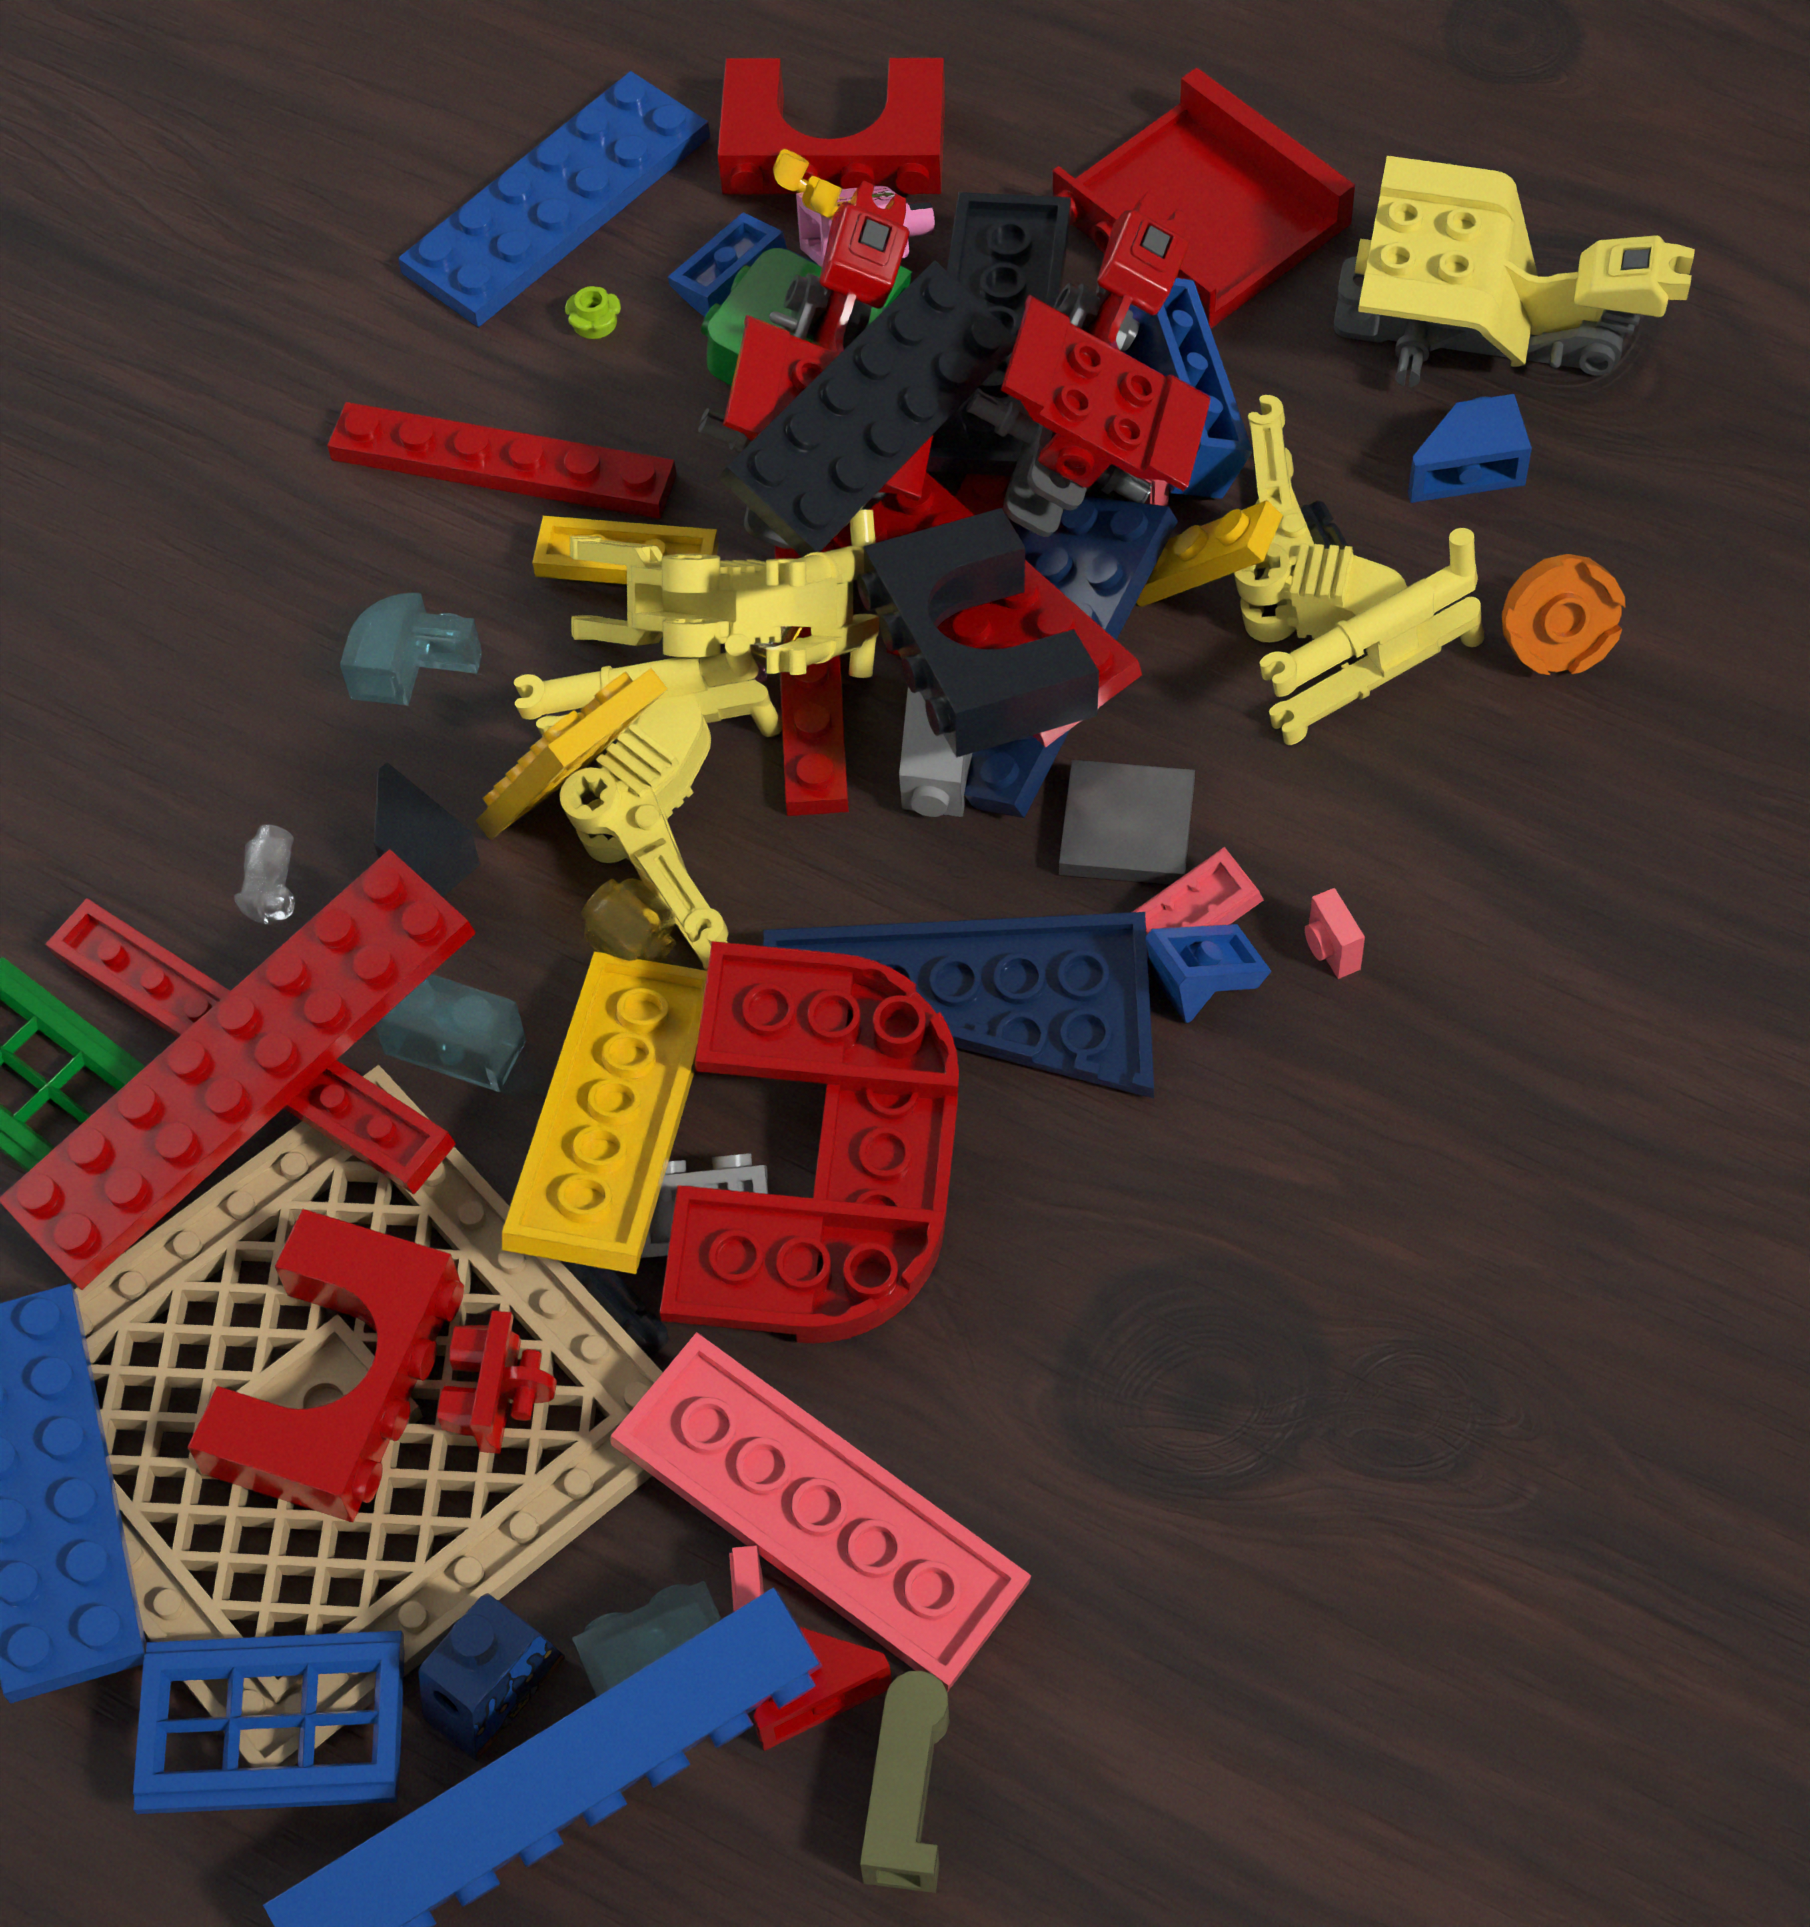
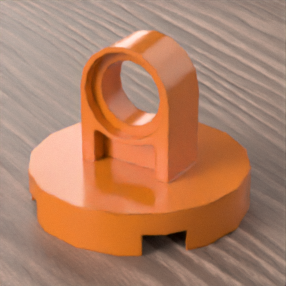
M1564 554L1546 558L1523 572L1509 590L1502 610L1503 635L1519 660L1539 674L1550 675L1548 671L1560 672L1568 670L1571 674L1581 673L1603 660L1618 642L1622 632V628L1618 623L1622 615L1621 605L1624 608L1626 607L1625 596L1616 579L1604 567L1589 557Z

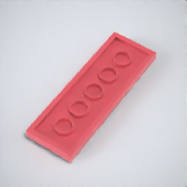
M697 1332L611 1434V1445L745 1545H757L758 1554L915 1671L933 1674L943 1683L947 1692L1030 1582L1031 1575Z

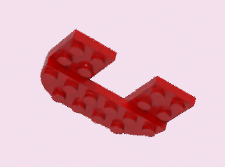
M712 941L695 1057L696 1071L827 1084L813 1198L678 1185L660 1308L661 1320L665 1322L796 1334L797 1343L834 1342L866 1333L888 1321L911 1302L929 1278L942 1247L958 1109L959 1067L952 1034L941 1012L936 1013L931 1005L916 991L915 983L896 970L874 960L841 953Z

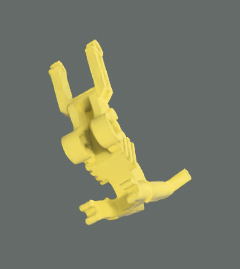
M1262 395L1259 400L1263 415H1260L1258 412H1251L1248 415L1252 433L1259 497L1256 504L1268 500L1283 517L1264 561L1234 572L1237 590L1242 597L1240 603L1244 626L1251 637L1261 642L1270 643L1289 637L1295 629H1297L1298 638H1306L1307 635H1312V639H1314L1289 654L1278 651L1265 655L1259 662L1262 678L1266 681L1272 679L1275 695L1283 697L1292 693L1298 686L1353 655L1357 658L1362 656L1364 649L1367 650L1368 654L1351 665L1348 662L1341 665L1342 670L1291 699L1275 704L1269 710L1272 727L1275 729L1282 727L1284 743L1293 745L1300 742L1306 736L1309 725L1357 698L1362 700L1368 697L1371 690L1439 653L1441 646L1460 636L1461 642L1464 645L1476 647L1483 642L1485 635L1481 618V603L1475 597H1467L1434 615L1435 612L1471 593L1476 588L1478 575L1475 564L1474 533L1467 528L1453 530L1449 535L1450 565L1408 587L1402 576L1394 569L1353 555L1352 546H1345V549L1341 550L1336 545H1330L1329 549H1325L1324 545L1314 544L1291 485L1294 468L1291 453L1284 447L1282 428L1285 425L1283 404L1275 396ZM1265 568L1264 574L1261 576V578L1259 580H1255V577L1257 576V569ZM1277 604L1275 616L1262 617L1264 606Z
M860 510L850 521L852 546L827 552H813L798 559L766 560V562L755 559H747V561H720V556L708 554L663 556L658 546L602 540V537L570 536V557L572 559L627 566V621L592 615L571 616L572 637L574 640H598L632 646L659 643L663 637L664 655L674 657H709L721 654V644H725L727 638L735 633L747 636L750 644H755V642L763 644L769 643V641L779 643L781 642V626L811 627V636L797 638L796 641L766 649L768 674L790 672V675L806 674V666L824 663L835 656L851 652L849 675L857 678L872 677L876 637L879 633V616L872 614L853 616V580H857V576L864 573L863 547L876 543L873 510Z
M741 633L730 635L725 641L726 653L716 656L676 657L619 668L604 666L601 668V671L542 681L539 677L532 674L517 677L514 680V685L522 698L515 701V706L521 717L529 720L539 718L545 714L583 708L595 698L594 695L625 671L634 681L652 668L667 687V690L616 738L618 742L616 744L612 743L606 749L607 753L605 755L601 754L596 759L600 769L584 768L576 771L566 779L561 787L560 802L570 822L576 828L582 844L592 858L602 863H614L625 858L631 861L647 891L660 900L703 964L705 971H708L711 942L728 943L726 941L728 937L727 926L720 913L709 907L688 875L667 819L673 814L672 810L675 807L679 808L684 803L683 799L686 796L689 798L693 794L691 785L711 746V734L707 723L750 714L765 737H774L783 729L782 720L770 701L767 688L754 679L758 675L759 668L752 657L749 639ZM566 715L544 716L538 719L536 726L541 735ZM591 791L596 797H599V799L587 805H584L581 800ZM603 834L612 835L614 837L607 840V838Z

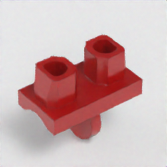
M492 1310L489 1326L467 1325L455 1326L453 1329L449 1359L452 1369L480 1372L477 1388L444 1386L441 1390L437 1418L442 1430L464 1436H474L480 1452L501 1453L510 1399L513 1400L511 1417L517 1420L531 1419L533 1403L549 1402L555 1397L557 1380L551 1374L540 1370L542 1353L532 1349L523 1350L520 1366H517L521 1338L511 1331L514 1319L512 1312Z

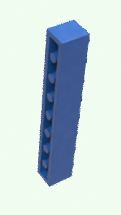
M773 1587L263 1906L275 1927H434L437 1923L431 1914L433 1910L454 1897L458 1899L461 1907H465L501 1884L495 1874L497 1870L518 1857L521 1858L525 1867H528L564 1845L558 1833L559 1831L584 1817L589 1828L610 1817L628 1804L622 1795L623 1791L646 1777L653 1788L669 1780L691 1765L684 1753L708 1738L711 1739L715 1748L736 1738L753 1726L748 1713L770 1699H773L778 1709H781L816 1687L810 1674L823 1666L779 1592Z

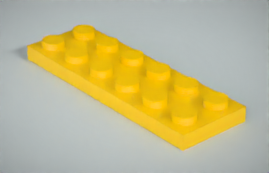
M650 668L634 681L625 671L594 695L595 698L580 710L581 713L577 714L575 710L571 711L542 734L543 737L530 747V751L517 761L518 764L511 768L505 774L506 776L493 786L494 789L482 798L488 808L475 821L490 840L562 787L570 775L586 768L667 690V687L653 669Z
M594 951L502 1230L503 1251L632 1274L637 1273L696 1068L695 1057L707 971Z

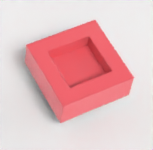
M1335 888L1313 896L1309 924L1305 926L1306 940L1313 955L1319 961L1326 959L1337 979L1361 970L1365 936Z

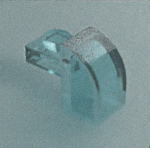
M402 593L389 596L374 603L356 619L350 629L340 667L350 699L409 706L419 667L478 673L483 653L474 619L463 618L452 613L427 614L421 593Z

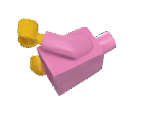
M782 149L773 166L775 179L783 188L798 192L796 193L800 249L822 267L833 215L843 202L850 203L857 188L842 189L813 175L809 181L803 179L809 162L792 151ZM876 186L872 193V199L878 207L885 209L896 193L888 187ZM930 201L906 203V215L903 225L909 229V237L933 234L935 220ZM908 241L902 258L907 257L909 254Z

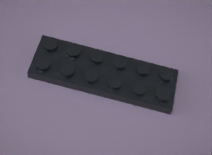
M958 192L947 272L1016 338L1024 316V303L1027 296L1032 295L1049 306L1054 307L1062 291L1071 219V197ZM1011 353L984 381L979 389L1006 405L1010 401L1020 405L1022 404L1021 401L1001 391ZM970 396L933 434L926 471L1012 476L1023 441L1009 433L1004 437L994 432V425L971 412L968 413L966 408L971 398Z
M934 260L723 470L718 478L801 557L813 552H821L975 390L1013 352L1016 337Z

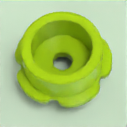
M595 286L579 290L576 294L570 296L565 305V312L569 315L568 321L577 334L588 339H599L609 335L617 325L616 314L621 311L620 301L615 294H607L604 288Z

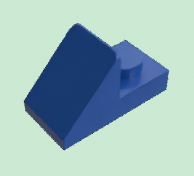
M1238 924L1151 929L1145 937L1153 977L1185 1023H1189L1194 1019L1216 991L1256 989L1271 973L1270 968Z

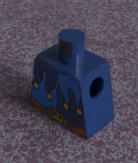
M486 1593L455 1623L452 1630L422 1663L418 1673L423 1718L475 1761H478L565 1660V1655L537 1630L489 1593Z

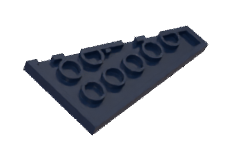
M1084 496V500L1078 508L1074 510L1063 509L1059 526L1049 537L1037 535L1017 523L1015 531L1025 546V560L1117 640L1178 520L1168 506ZM1070 730L1046 748L1031 735L972 753L964 796L974 809L1025 818Z
M1145 912L763 930V946L859 956L879 962L906 976L916 984V991L931 1005L936 1013L941 1012L957 1048L1154 1098Z

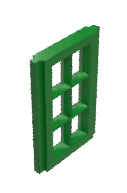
M2 956L0 958V1000L28 1022L4 1045L0 1043V1066L6 1063L40 1091L16 1114L11 1113L0 1104V1151L25 1171L29 1172L55 1148L25 1124L49 1099H52L81 1123L91 1116L88 1111L60 1090L76 1073L86 1066L119 1091L146 1066ZM38 1030L74 1056L50 1081L14 1054Z

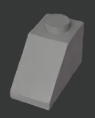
M908 687L899 772L902 809L913 810L929 817L942 815L963 817L966 802L964 793L972 753L955 757L944 735L936 736L933 733L926 715L925 700L921 693H912Z

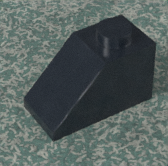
M388 762L378 769L374 845L378 858L390 849L436 892L444 897L480 865L471 830Z

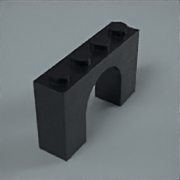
M1002 508L863 547L864 573L857 576V585L862 603L868 611L875 609L879 616L880 630L889 651L897 650L900 654L904 677L912 693H921L925 700L926 715L933 733L936 736L944 735L956 758L1098 715L1099 670L1074 629L1014 647L978 649L951 640L937 628L945 619L959 611L1025 592V546Z

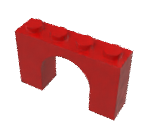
M726 58L718 145L722 194L798 193L797 191L783 188L775 179L773 166L782 149L792 151L809 162L803 179L807 181L813 175L842 189L858 188L864 180L873 184L874 187H888L896 194H941L945 119L944 58H889L887 101L882 114L865 130L851 136L835 139H823L805 135L792 128L783 119L784 91L780 58Z
M302 1208L275 1264V1269L287 1296L351 1315L369 1325L377 1333V1349L372 1365L362 1381L348 1394L327 1405L309 1409L287 1408L217 1386L191 1438L188 1449L201 1473L353 1523L362 1502L369 1503L379 1488L383 1473V1466L380 1462L390 1440H399L406 1428L410 1415V1403L408 1400L417 1380L424 1381L434 1366L437 1355V1343L435 1340L444 1320L452 1321L458 1313L463 1299L464 1285L460 1281L450 1253Z

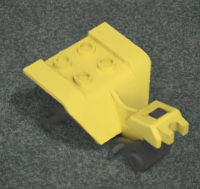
M1387 156L1372 240L1360 238L1357 257L1346 259L1342 265L1333 329L1336 334L1344 338L1377 343L1387 340L1397 341L1395 354L1399 359L1395 380L1401 386H1405L1407 369H1411L1408 387L1419 384L1422 363L1428 359L1430 351L1437 348L1506 357L1511 360L1510 366L1512 367L1525 365L1527 360L1547 363L1552 368H1558L1561 365L1581 368L1584 372L1591 375H1604L1609 373L1620 361L1625 333L1632 335L1634 325L1637 326L1639 324L1640 316L1662 317L1666 312L1668 300H1687L1692 276L1688 274H1690L1695 249L1678 244L1665 243L1657 235L1599 240L1581 253L1578 272L1538 277L1517 187L1510 176L1495 170ZM1364 277L1362 287L1354 283L1356 278Z

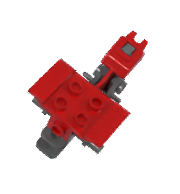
M863 180L854 192L850 203L843 202L833 215L820 277L809 273L805 277L797 274L793 277L784 298V308L792 310L791 316L789 317L777 311H773L769 315L771 322L784 327L786 330L746 315L743 338L725 416L707 408L701 418L698 432L730 443V450L740 453L853 342L855 336L858 337L866 329L872 307L877 309L884 307L892 291L910 231L903 225L906 215L905 197L895 194L885 209H882L873 202L872 193L874 185ZM808 338L810 340H813V342H808L805 339ZM933 435L872 499L881 501L890 493H897L915 501L921 498ZM747 506L744 526L751 536L781 548H791Z
M1149 191L1138 201L1133 210L1124 211L1114 222L1097 278L1096 291L1085 284H1080L1076 287L1068 283L1058 296L1054 307L1049 306L1032 295L1027 296L1024 303V316L1001 391L1018 399L1022 404L1019 405L1010 401L1006 405L979 388L975 390L967 404L966 411L994 425V432L1004 437L1009 433L1023 441L1016 468L1010 478L1004 498L1003 510L1009 519L1043 537H1049L1057 530L1063 509L1074 510L1078 508L1084 500L1086 489L1095 481L1099 483L1098 489L1103 493L1109 494L1114 491L1136 503H1145L1151 492L1152 484L1142 479L1166 481L1182 491H1185L1189 486L1211 398L1174 375L1164 376L1124 353L1135 339L1140 323L1132 318L1133 312L1129 310L1130 304L1149 315H1156L1171 292L1189 248L1188 240L1183 238L1187 224V213L1177 208L1167 220L1163 219L1155 210L1157 196Z

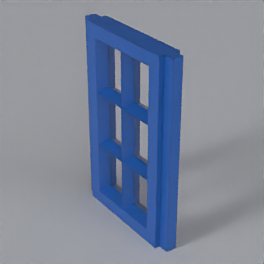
M380 1631L147 1642L143 1661L133 1785V1810L135 1813L154 1814L397 1802L400 1779L405 1656L403 1632ZM376 1672L374 1710L316 1712L318 1674ZM303 1675L301 1713L241 1716L244 1678ZM228 1679L226 1717L168 1719L171 1681ZM374 1724L372 1762L313 1765L316 1726ZM300 1727L298 1766L238 1768L240 1730ZM225 1731L222 1769L164 1772L167 1733Z

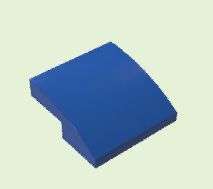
M743 212L667 277L669 285L691 307L705 317L715 303L720 305L724 303L731 293V287L736 275L744 265L751 267L758 257L769 249H787L783 231Z

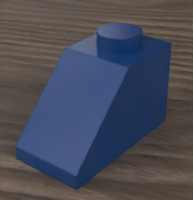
M1515 394L1478 397L1470 401L1457 402L1412 457L1408 488L1410 503L1525 486L1532 447Z

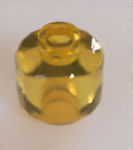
M616 879L607 881L591 896L581 912V917L586 920L583 927L585 941L597 952L606 953L620 962L629 963L641 959L661 963L676 944V941L670 936L676 922L674 913L664 900L638 879H626L620 883Z

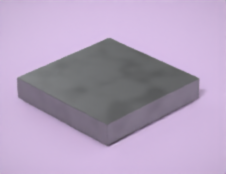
M1072 760L1059 859V875L1168 885L1184 876L1195 770Z

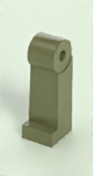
M909 1671L898 1676L890 1684L885 1696L860 1867L864 1884L936 1893L940 1866L938 1845L921 1843L934 1744L939 1742L946 1734L950 1718L948 1694L943 1683L933 1674L924 1671Z

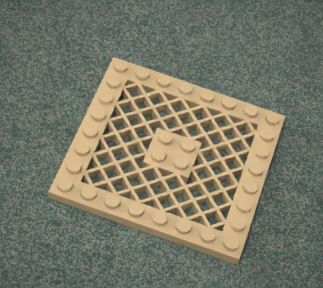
M377 1065L363 1076L428 1119L380 1065ZM302 1121L120 1255L83 1290L79 1287L74 1289L78 1296L95 1384L107 1385L103 1408L100 1409L112 1473L116 1475H137L133 1501L130 1500L115 1480L114 1483L143 1630L151 1642L243 1638L229 1620L258 1621L255 1637H272L275 1622L307 1623L305 1635L322 1634L323 1624L346 1625L337 1633L402 1631L404 1634L405 1651L404 1676H406L433 1652L452 1630L455 1623L468 1612L482 1595L489 1593L495 1599L500 1600L652 1477L651 1474L611 1445V1434L663 1372L561 1261L502 1250V1230L510 1206L455 1147H453L419 1190L412 1194ZM347 1182L378 1183L375 1203H344ZM393 1184L413 1206L390 1205ZM331 1187L328 1202H312ZM302 1208L348 1223L371 1224V1230L384 1234L387 1225L417 1226L415 1243L430 1247L433 1227L453 1249L437 1250L452 1255L460 1281L464 1285L463 1299L458 1313L450 1321L448 1336H437L435 1340L437 1343L436 1356H445L442 1380H417L408 1400L410 1403V1415L406 1428L399 1440H390L381 1460L383 1473L376 1493L374 1512L357 1513L353 1523L318 1511L293 1510V1503L278 1499L277 1509L246 1507L248 1489L232 1484L229 1506L198 1505L202 1479L216 1478L202 1474L191 1453L189 1454V1459L159 1457L163 1432L194 1434L217 1386L236 1390L238 1393L279 1406L309 1409L324 1406L342 1398L352 1391L369 1371L375 1357L373 1353H376L377 1333H370V1326L356 1318L353 1332L338 1314L324 1324L327 1308L287 1296L275 1269V1264ZM277 1227L275 1242H259L260 1239ZM241 1262H271L268 1284H239ZM224 1267L221 1283L204 1282ZM472 1271L494 1295L469 1294ZM188 1301L217 1302L213 1326L185 1325L184 1319ZM234 1303L264 1304L260 1328L230 1327ZM280 1305L310 1306L307 1330L276 1329ZM169 1308L166 1324L149 1323ZM492 1310L512 1312L513 1316L535 1339L521 1340L518 1359H521L523 1350L532 1349L542 1353L540 1370L553 1376L555 1361L577 1385L556 1386L554 1399L545 1403H533L534 1410L531 1429L505 1428L501 1448L528 1449L525 1475L492 1473L494 1453L479 1452L477 1472L444 1471L447 1446H478L475 1437L442 1430L437 1415L435 1425L415 1424L423 1416L419 1406L413 1399L440 1400L441 1390L444 1386L477 1388L478 1382L457 1381L458 1371L452 1369L449 1361L453 1329L455 1326H465L466 1313L491 1315ZM133 1342L162 1343L158 1367L129 1366ZM180 1344L209 1345L205 1369L175 1368ZM226 1346L256 1347L252 1372L222 1370ZM273 1348L291 1349L270 1365ZM114 1349L111 1365L95 1364ZM125 1385L154 1387L150 1411L120 1410ZM171 1388L201 1389L197 1414L167 1412ZM549 1405L582 1406L579 1431L546 1430ZM597 1407L606 1419L594 1427ZM116 1429L146 1431L141 1456L111 1455ZM400 1443L432 1444L429 1470L396 1468ZM543 1450H564L561 1455L540 1470ZM155 1476L185 1478L180 1504L150 1503ZM393 1488L426 1489L422 1516L389 1514ZM441 1490L474 1492L471 1518L437 1517ZM489 1492L512 1493L486 1514ZM149 1522L177 1523L172 1550ZM194 1524L225 1526L220 1553L189 1551ZM242 1526L273 1528L269 1555L238 1554ZM290 1529L322 1530L318 1557L286 1556ZM338 1531L370 1533L366 1560L334 1558ZM386 1533L419 1535L415 1562L382 1561ZM434 1536L456 1537L432 1557ZM188 1570L217 1572L212 1599ZM234 1573L266 1574L261 1602L229 1600ZM282 1575L314 1577L310 1604L278 1603ZM331 1577L363 1579L359 1607L327 1605ZM379 1580L401 1581L376 1601ZM376 1672L318 1674L316 1712L364 1710L375 1701ZM303 1675L282 1676L278 1680L275 1676L244 1678L241 1716L301 1713ZM228 1679L183 1681L211 1717H226ZM344 1725L316 1726L314 1749ZM300 1727L240 1730L239 1753L251 1768L294 1766L298 1763Z

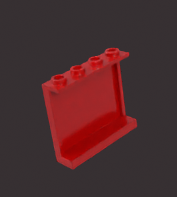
M1197 67L1181 78L1180 104L1081 175L1074 178L1060 166L1053 169V197H1071L1070 225H1074L1092 239L1098 249L1104 254L1114 222L1124 211L1133 210L1147 191L1157 196L1155 210L1163 219L1167 220L1177 208L1187 213V224L1183 238L1188 240L1189 248L1176 278L1194 280L1210 329L1352 224L1355 184Z

